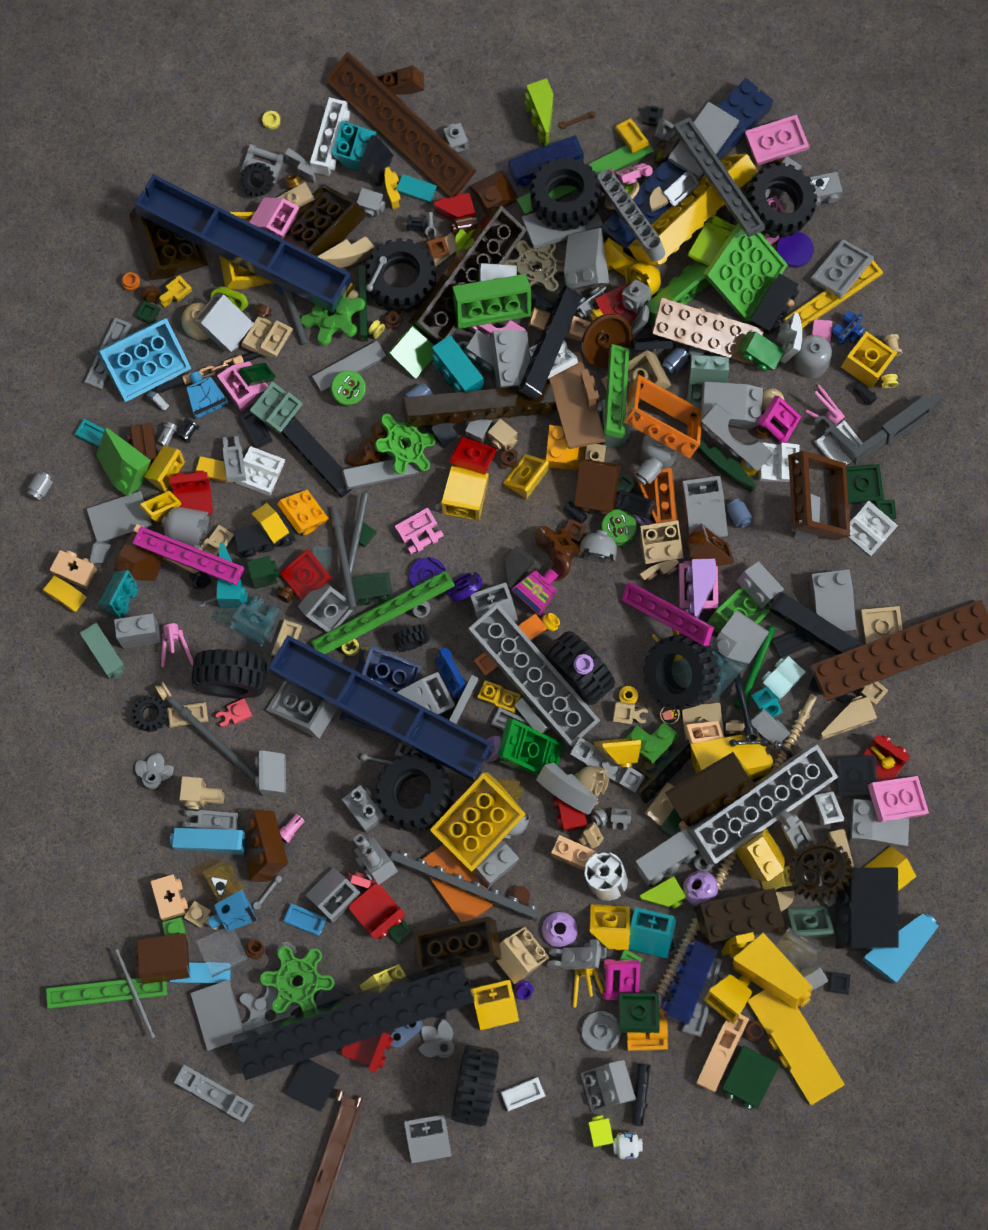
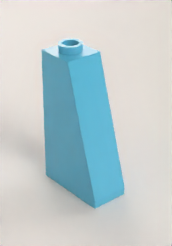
M175 828L174 833L170 835V845H173L172 848L179 851L245 856L246 834L243 830Z
M921 914L899 931V948L872 950L862 960L891 983H897L938 928L936 920L928 914L926 916Z

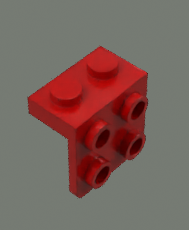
M197 470L192 474L176 473L174 476H169L173 495L181 502L180 507L208 512V515L213 513L210 478L207 472Z
M879 734L874 738L863 756H876L877 782L894 780L910 758V755L907 754L908 751L903 747L893 745L887 736H880ZM875 746L885 758L892 756L895 761L894 767L884 769L881 760L871 748Z
M377 882L349 905L350 911L375 940L383 938L388 933V929L393 925L397 926L404 919L403 916L406 915L382 885H378Z
M392 1031L345 1046L341 1053L345 1057L370 1066L368 1070L376 1073L378 1067L382 1069L386 1060L383 1054L385 1049L389 1050L393 1038L390 1037Z

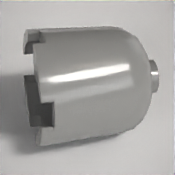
M820 335L806 336L802 339L800 351L793 356L792 363L794 369L805 378L814 379L822 376L827 371L831 361L832 349L830 343Z
M645 435L640 447V459L643 464L646 459L653 456L662 463L663 467L661 469L670 468L676 460L677 451Z
M184 507L171 509L168 515L162 519L161 526L164 527L165 536L199 549L204 543L201 540L202 533H207L208 512Z

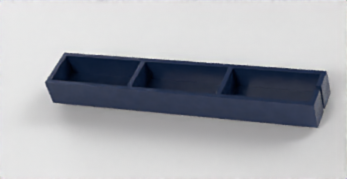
M747 78L718 106V108L739 120L737 127L716 154L719 160L728 155L745 137V131L753 129L772 108L773 99L762 90L758 92V87ZM668 158L639 187L637 195L632 199L650 225L672 206L668 200L667 205L651 212L650 196L657 187H660L662 192H664L686 172L668 161ZM703 173L697 180L699 181L705 174ZM616 211L600 227L602 228L603 239L606 241L610 238L622 246L623 252L630 256L632 252L628 246L636 238Z
M154 174L146 184L145 191L141 192L135 202L136 214L334 313L351 283V273Z
M287 635L268 668L274 676L473 782L478 779L484 768L483 763H487L494 750L493 743Z

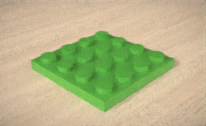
M737 223L703 273V276L744 322L749 323L778 274H782L788 264L761 232L748 238Z

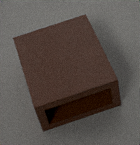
M590 459L581 460L574 506L580 507V510L583 511L595 509L601 514H607L615 510L621 464Z
M185 933L138 940V947L135 948V958L138 960L139 965L135 966L136 976L140 977L142 984L190 978L189 949Z

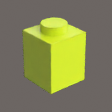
M604 1116L593 1117L592 1122L588 1123L593 1147L613 1144L609 1118L604 1119Z

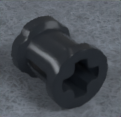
M408 215L407 231L421 230L422 233H425L427 216L420 218Z
M185 418V423L175 435L183 441L190 443V438L195 430L199 429V425Z

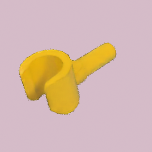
M875 746L871 748L881 760L884 769L894 767L895 761L892 756L885 758Z

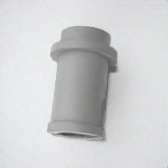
M170 422L163 424L164 429L157 440L159 444H164L167 447L174 432H177V426Z

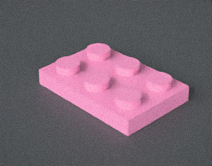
M797 115L745 131V137L757 166L809 150V144Z
M918 776L874 782L868 785L879 823L929 814Z

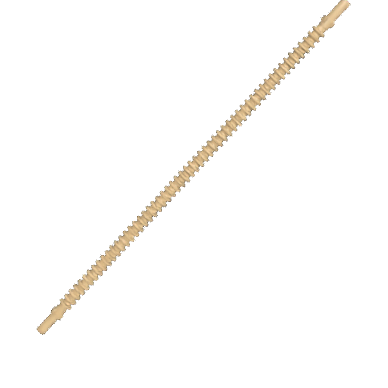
M810 694L803 709H800L798 719L794 720L795 725L791 726L793 729L789 730L790 735L787 736L788 739L784 740L785 745L782 744L790 752H792L791 747L795 746L794 742L798 741L796 737H800L799 732L803 731L801 728L805 727L804 722L810 717L809 713L817 699V696ZM781 749L779 750L780 754L776 755L777 759H774L775 764L772 765L771 771L783 764L784 761H787L786 757L788 755ZM735 850L727 855L726 858H723L724 863L720 864L722 867L718 868L719 873L715 874L718 890H721L720 885H724L723 880H726L725 876L729 875L728 870H731L730 866L734 865L733 860L737 859L735 857L737 855ZM697 917L692 919V924H689L690 929H687L688 933L684 934L685 939H681L683 943L679 944L680 949H677V954L673 955L675 958L671 959L672 964L668 965L670 968L669 970L666 969L667 974H664V979L660 980L661 985H658L659 989L655 990L656 993H659V1008L662 1005L663 997H666L665 992H668V987L672 986L670 983L674 981L673 977L677 976L676 971H679L678 967L682 966L681 961H685L683 957L687 956L686 951H690L689 946H692L691 942L695 941L694 936L698 935L696 933L697 930L700 931Z

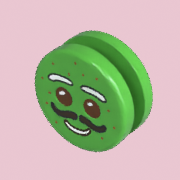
M350 370L338 373L330 385L333 399L343 406L357 404L364 397L366 391L365 381L362 376Z
M615 509L604 516L601 531L607 532V536L613 538L617 547L629 544L635 537L637 524L631 513Z

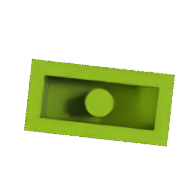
M675 877L666 880L639 896L641 902L666 909L680 907L684 904L683 900L686 898Z

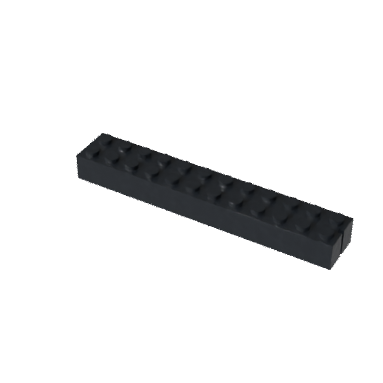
M458 958L234 1035L232 1047L245 1080H249L475 1002L474 992L469 978H467L462 959Z

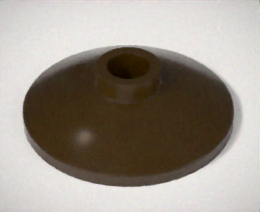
M678 135L667 141L664 138L657 144L659 149L653 160L655 164L662 161L675 149L681 140Z

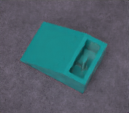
M130 571L115 572L97 604L100 610L118 619L122 615L125 616L130 607L128 604L131 598L134 599L137 596L139 590Z

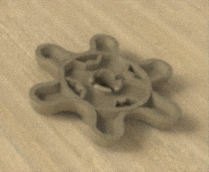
M520 240L515 246L516 251L520 255L519 258L505 260L502 265L517 266V274H526L530 287L532 285L544 286L547 292L554 293L559 287L558 282L554 279V275L564 273L565 260H556L552 256L556 249V244L533 249L526 241ZM538 265L541 268L534 271L532 266Z

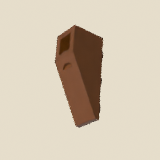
M413 65L376 76L395 95L424 91V74Z

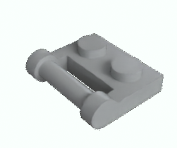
M250 144L240 170V175H242L241 171L247 165L256 162L265 163V166H269L271 168L270 171L274 172L272 174L275 177L273 183H276L285 160V155L268 152L257 148L256 145ZM257 155L276 161V165L253 159V156ZM258 172L253 173L251 176L252 179L264 182L263 176Z

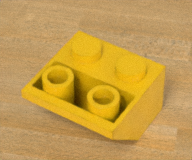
M510 980L473 988L474 1005L480 1031L519 1021Z

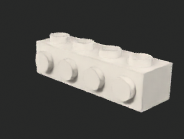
M333 98L328 100L310 161L314 173L330 176L331 170L335 169L336 160L331 155L341 121L348 122L350 117L346 101Z

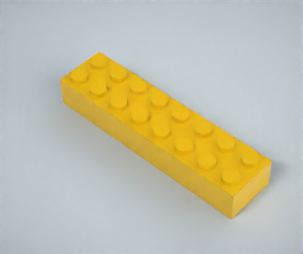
M748 154L725 155L720 160L740 190L758 172ZM705 175L699 180V186L675 207L671 206L651 225L663 244L666 252L664 258L659 261H652L638 241L635 240L628 248L638 262L642 261L649 265H662L667 261V257L671 253L676 252L683 242L692 237V233L702 228L704 222L716 215V211L725 205Z

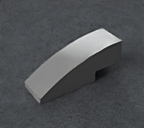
M555 763L544 765L536 779L553 795L586 814L591 813L598 801V798L573 774H565Z

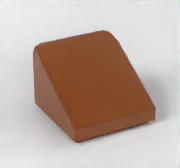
M443 235L426 240L430 256L433 259L450 254Z

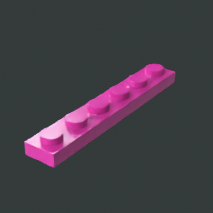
M141 526L132 543L139 548L237 586L244 571L243 566Z
M634 583L626 584L622 601L697 643L709 646L714 627Z

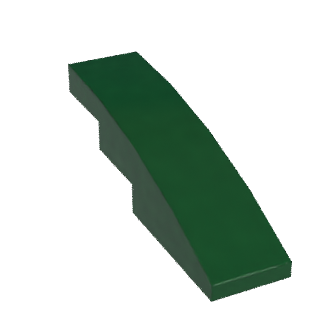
M700 438V445L697 451L711 466L733 483L750 492L754 491L755 483L734 456L726 459L716 445L709 449L702 438Z

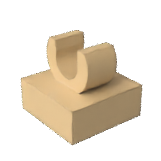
M593 822L587 825L581 835L582 837L578 840L583 846L589 843L593 849L601 844L604 837L596 823Z

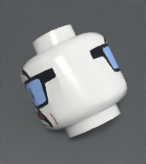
M635 1132L618 1133L617 1138H614V1154H617L620 1159H636L639 1152L643 1151L642 1139H638V1135Z

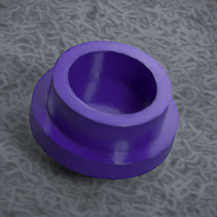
M525 980L519 981L513 988L514 995L520 1000L529 999L533 993L532 984Z

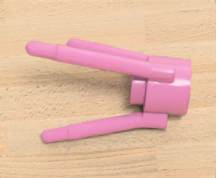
M817 385L824 398L817 391L814 394L828 408L829 411L825 416L837 426L845 416L820 385ZM805 410V413L814 418L819 416L809 410Z
M175 623L164 625L161 667H165L166 643L169 642L171 653H174V642L178 641V638H180L190 664L193 667V658L184 639L183 630H179L178 624Z

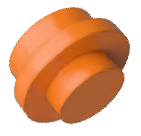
M126 273L122 277V285L126 290H136L140 285V278L135 273Z

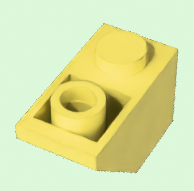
M400 964L373 975L359 986L362 991L406 977Z

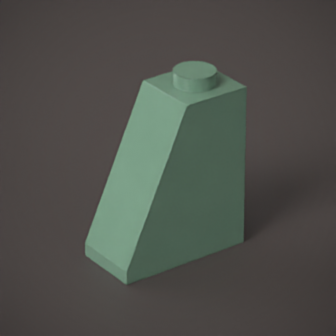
M97 623L80 633L110 679H116L124 674L126 667Z

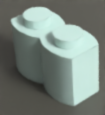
M789 656L785 660L781 658L775 665L777 669L772 673L768 671L762 678L764 682L761 687L765 688L768 686L777 698V701L805 674V671Z

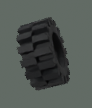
M252 163L241 171L242 175H240L239 179L242 181L240 185H243L242 189L247 191L246 194L259 197L267 194L274 187L275 183L273 181L275 177L272 175L274 172L270 171L271 168L265 166V163ZM255 172L260 173L264 178V182L260 187L253 185L251 182V176Z
M424 624L409 626L392 636L399 652L410 651L430 641Z
M147 695L146 698H139L140 701H136L135 707L132 708V717L135 724L141 730H146L147 732L158 731L157 729L163 728V724H166V719L168 718V710L164 702L153 695L152 697ZM148 707L157 709V717L152 721H147L143 718V712Z

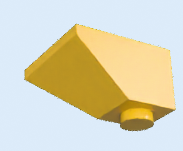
M627 738L593 742V745L613 763L620 764V767H632V763H638L641 740Z
M591 904L590 932L608 949L629 950L630 907Z

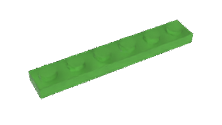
M611 344L609 348L604 434L622 439L625 434L624 420L627 400L629 348Z
M140 978L131 979L139 999L168 996L167 981L142 984ZM127 979L46 988L47 1009L135 1000Z

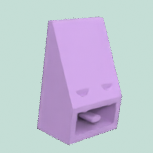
M692 559L690 566H687L686 582H690L687 589V601H691L688 613L696 618L699 617L716 580L715 559Z

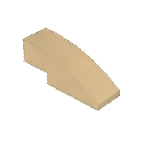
M365 236L352 245L348 240H345L317 257L342 268L370 258V254L374 251L375 247Z

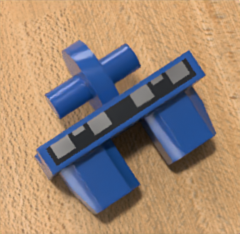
M851 311L845 314L842 321L849 326L845 329L838 323L831 332L838 339L837 344L841 346L850 335L852 336L849 339L851 343H854L856 340L860 341L865 329L862 326L859 329L857 327L862 323L861 320L864 318V315L861 313L856 315Z

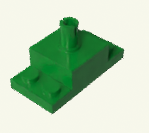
M507 718L497 756L500 757V762L520 772L539 775L544 765L555 763L558 766L564 744L515 719Z

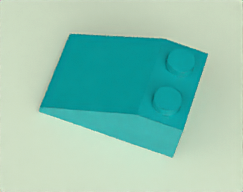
M220 543L219 557L232 562L224 543ZM220 579L217 581L216 599L220 608L244 609V603L248 601V592H246V587H243L241 580L239 579L237 586Z

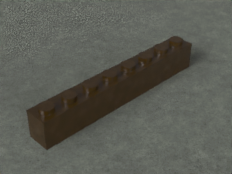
M550 383L545 384L542 393L535 401L519 392V387L404 397L402 410L406 427H419L423 425L549 414L554 412L556 399L552 384Z

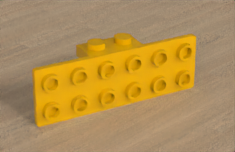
M766 990L748 999L750 1007L770 1038L768 1041L773 1050L778 1051L780 1062L784 1068L787 1067L810 1105L815 1104L844 1086L843 1080L799 1008L791 1007Z

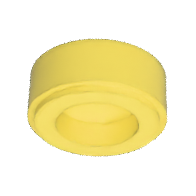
M275 111L264 113L262 116L264 127L269 130L276 129L280 125L279 114Z

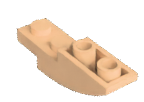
M740 1014L734 1024L726 1019L699 1076L697 1085L715 1093L749 1018Z

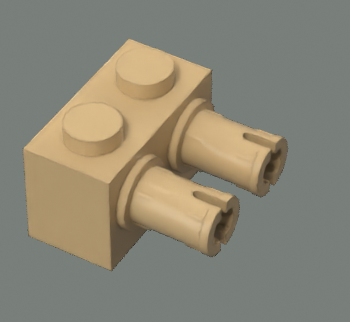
M182 777L180 801L188 810L198 811L199 808H204L206 803L223 804L224 792H222V789L206 788V783L202 778Z

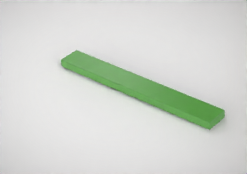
M649 144L632 153L626 145L589 163V165L597 175L610 168L615 172L652 155L654 151ZM562 185L553 189L549 196L553 200L558 201L579 189L571 185ZM530 193L517 199V203L524 216L533 213Z
M446 570L311 641V644L315 650L326 654L455 585Z

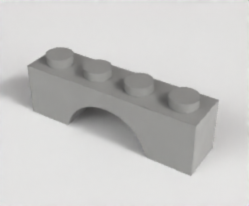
M715 402L701 417L703 422L701 426L709 433L713 431L717 435L715 438L722 445L725 443L731 447L729 451L737 458L741 456L745 460L743 463L750 470L754 468L758 471L773 455L772 451L758 439L748 443L734 439L728 429L730 414Z

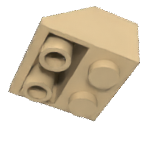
M678 520L640 526L641 551L645 564L683 558Z
M524 927L500 943L502 959L497 960V962L512 982L516 984L550 957L531 932Z

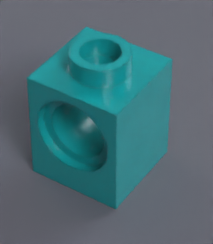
M768 686L751 695L758 711L764 708L772 717L782 713L777 698Z

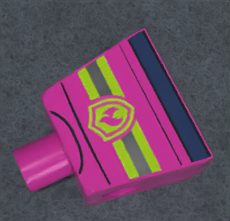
M551 568L543 576L534 571L517 584L512 591L541 616L557 592V589L551 583L559 575Z

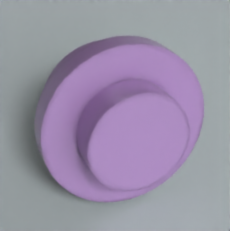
M582 654L575 658L574 668L578 673L587 674L593 669L594 663L590 656Z

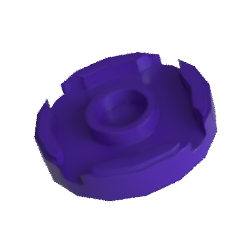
M797 232L793 236L788 235L786 238H780L777 244V253L788 264V267H802L813 256V243L807 235L801 232Z
M433 557L418 559L409 570L411 586L414 588L446 571L445 566Z
M474 572L473 575L465 573L453 580L455 586L446 590V594L451 601L463 600L480 588L482 578L477 572Z

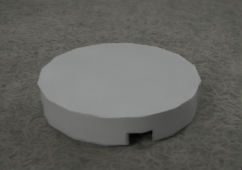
M605 1011L590 1014L584 1020L581 1028L585 1044L598 1052L614 1048L621 1036L617 1018Z

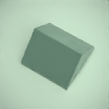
M827 906L787 909L790 940L830 937L833 934Z

